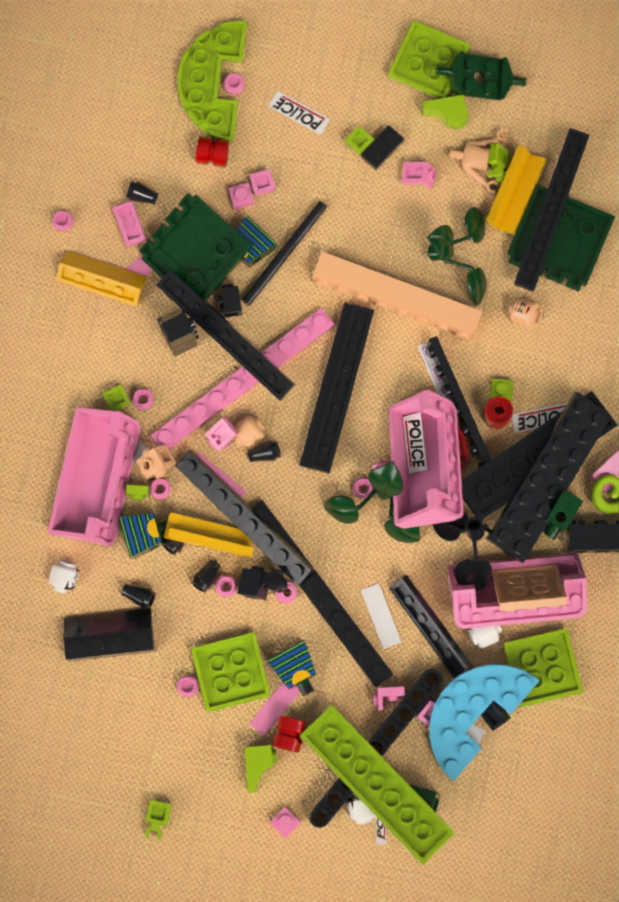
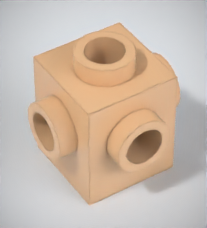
M167 445L155 448L150 447L142 452L143 456L136 460L146 479L156 477V479L162 478L168 474L167 470L176 464Z

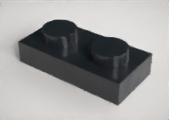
M388 125L360 157L377 171L404 142V138Z

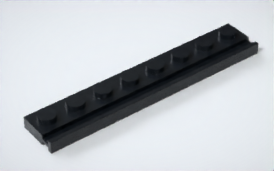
M344 302L299 464L300 467L330 474L374 315L373 309Z

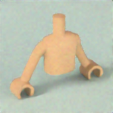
M500 129L495 137L469 142L463 151L451 149L450 158L461 159L465 172L485 186L487 194L490 196L497 194V191L490 190V187H498L499 184L496 181L489 182L473 169L486 171L490 149L481 147L497 142L505 144L507 140L500 138V135H508L506 129Z

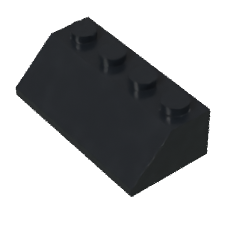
M151 608L64 618L66 660L73 662L156 652Z

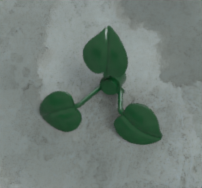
M471 207L465 215V227L468 235L453 240L454 236L450 226L441 225L427 237V240L431 243L428 248V255L431 261L442 260L444 264H452L469 269L467 284L474 303L478 306L483 300L487 288L484 271L480 267L474 269L473 266L450 260L454 255V244L468 240L471 237L474 243H479L484 238L485 222L483 215L478 207Z
M394 461L374 468L369 473L368 480L374 487V490L359 505L355 506L354 500L347 496L332 497L326 500L323 505L325 510L334 519L341 523L351 524L359 518L357 510H360L377 493L381 499L386 500L390 498L389 518L391 520L386 521L384 524L389 536L405 543L421 540L419 526L404 529L395 525L393 496L401 494L404 485Z

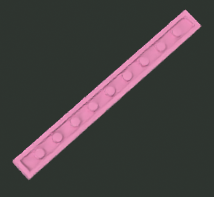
M320 308L262 353L279 368L333 328L335 324L326 312ZM241 367L150 435L158 447L167 445L170 450L257 385L259 381L244 367Z

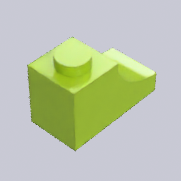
M464 94L422 102V115L440 119L446 124L447 129L458 130L468 124L469 118Z
M271 745L244 747L248 793L258 792V783L262 774L266 770L273 768V763H277L276 750H272Z

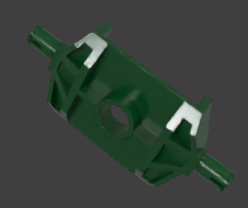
M460 51L454 58L451 66L443 67L437 65L435 69L437 70L435 71L436 75H445L449 78L451 89L455 95L464 94V96L502 101L505 99L511 86L519 85L525 87L527 83L525 82L527 81L526 77H516L513 75L507 57L499 59L464 54V51ZM476 72L483 76L482 83H478L474 79Z

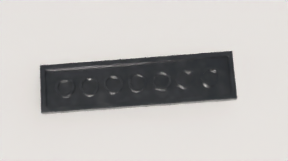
M593 391L585 395L587 399L608 413ZM562 412L461 481L463 500L476 517L484 520L509 502ZM612 417L598 439L617 426Z
M574 392L486 538L488 541L520 563L525 562L548 523L546 519L563 491L568 490L611 415L579 392Z

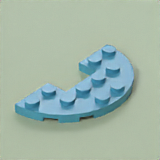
M485 664L464 671L445 686L432 710L430 742L438 764L452 781L459 776L482 749V746L466 733L493 700L511 714L539 682L537 677L516 666Z

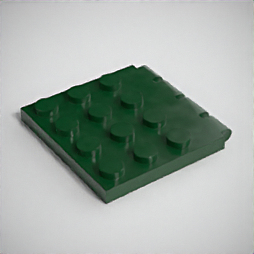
M537 184L507 252V255L510 256L508 263L519 268L548 190ZM568 197L540 276L546 270L548 271L546 279L562 284L564 278L568 279L565 286L578 292L581 286L586 287L615 216Z
M187 192L178 203L183 210L181 211L175 207L165 219L169 227L162 223L151 235L156 242L153 243L148 239L139 252L144 255L142 260L161 278L169 269H172L207 301L253 245L199 195L195 194L193 197Z

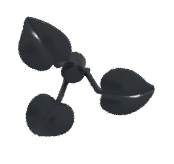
M463 511V516L459 519L433 524L436 534L446 541H455L461 533L465 534L467 532V536L473 543L474 561L469 559L461 561L455 569V578L460 586L474 584L475 592L483 589L491 579L492 568L488 561H478L477 540L484 536V531L490 533L491 529L487 527V524H483L479 517L468 518L465 511Z

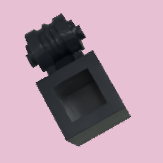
M251 566V569L243 568L237 594L246 598L266 601L268 589L276 593H283L287 589L288 584L287 580L283 577L284 571L271 569L270 572H264V568L258 566Z

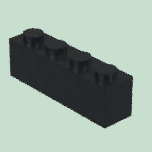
M596 520L594 524H585V521H572V524H569L567 528L568 553H619V520H616V524H607L606 520Z

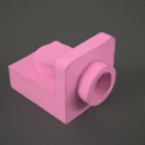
M404 162L401 183L404 185H425L427 188H433L437 176L436 170L428 162Z
M224 417L205 435L209 439V444L220 451L226 449L239 432Z
M404 687L377 688V693H373L374 706H378V711H383L382 697H387V701H400V697L405 696Z

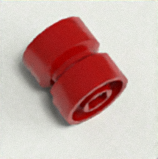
M199 136L196 163L208 165L212 162L214 166L226 167L229 140L217 139L214 142L210 137Z
M498 396L492 398L486 404L483 414L484 422L491 429H503L512 418L513 406L505 397Z
M279 716L276 727L279 733L274 735L272 746L299 753L302 745L300 735L305 731L307 722Z

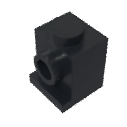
M234 284L222 285V295H218L220 308L224 307V309H220L221 315L224 318L242 316L238 286H234Z

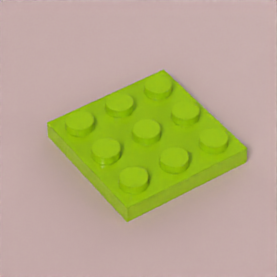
M413 20L390 68L388 78L434 98H446L451 90L450 80L445 75H436V66H451L454 58L460 51L468 54L471 44Z
M567 628L503 643L507 664L524 669L539 679V682L518 705L519 708L584 693Z
M255 632L191 648L206 713L271 697Z

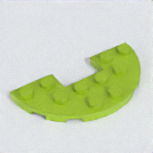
M247 21L221 23L220 26L200 34L184 53L178 70V93L183 109L189 119L207 135L215 139L229 140V143H234L238 100L218 99L222 61L243 63Z

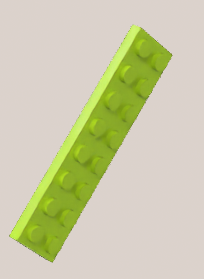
M333 705L300 735L423 866L456 834Z

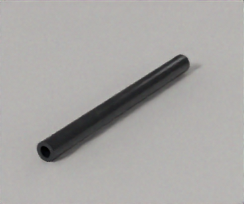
M319 201L241 299L246 305L250 306L326 210L327 206L323 202Z

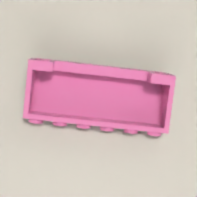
M427 389L389 407L391 461H394L404 485L402 493L393 496L394 520L396 526L404 529L454 521L463 516L457 410L451 400ZM421 412L427 470L409 474L403 417Z
M76 407L71 433L68 438L67 451L63 459L62 473L58 481V490L53 503V512L49 521L48 534L109 547L115 543L120 523L119 517L122 515L126 497V485L129 483L140 434V425L137 420L117 411Z
M578 553L526 558L524 563H520L516 559L488 561L492 570L553 564L558 566L567 596V605L538 607L533 610L517 609L512 612L500 611L492 576L489 583L483 589L475 592L474 584L463 586L458 584L455 578L457 565H447L454 620L460 628L579 618L587 611L586 576Z

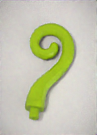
M612 474L603 475L592 486V503L598 510L604 513H619V500L609 503L602 497V489L608 483L613 485L610 497L613 499L619 497V478Z

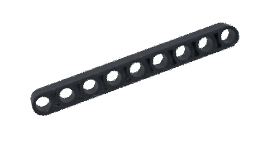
M435 669L425 671L368 741L370 745L378 742L382 746L381 756L386 753L440 686L442 677L439 671ZM428 674H434L438 679L437 684L433 686L428 685L425 677ZM414 691L422 692L424 696L422 702L416 703L412 700L411 696ZM399 709H408L410 717L407 720H401L397 714ZM387 725L394 726L396 729L395 736L387 737L383 732L384 727ZM338 778L312 810L310 822L314 827H325L352 795L353 791L351 789L348 790L342 787V780ZM331 794H336L340 797V804L336 807H331L327 802V798ZM318 811L326 815V821L323 824H316L313 820L314 814Z

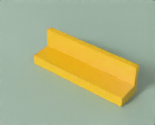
M518 145L486 219L492 229L513 235L518 229L546 164L544 157L530 154L525 146Z
M67 251L59 263L56 280L137 307L142 288L147 281V276Z
M170 513L168 516L164 535L166 539L246 558L253 555L252 541L238 528L176 513Z

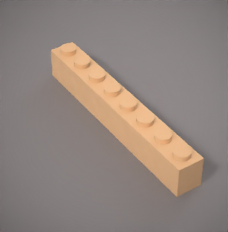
M323 251L313 273V280L319 286L325 288L331 286L336 288L335 291L340 294L347 295L349 293L355 295V298L359 301H371L376 303L375 306L380 309L387 310L389 308L395 310V313L399 316H411L416 318L415 321L420 324L427 325L429 323L435 325L437 330L445 333L448 331L456 333L455 336L463 340L473 339L483 312Z

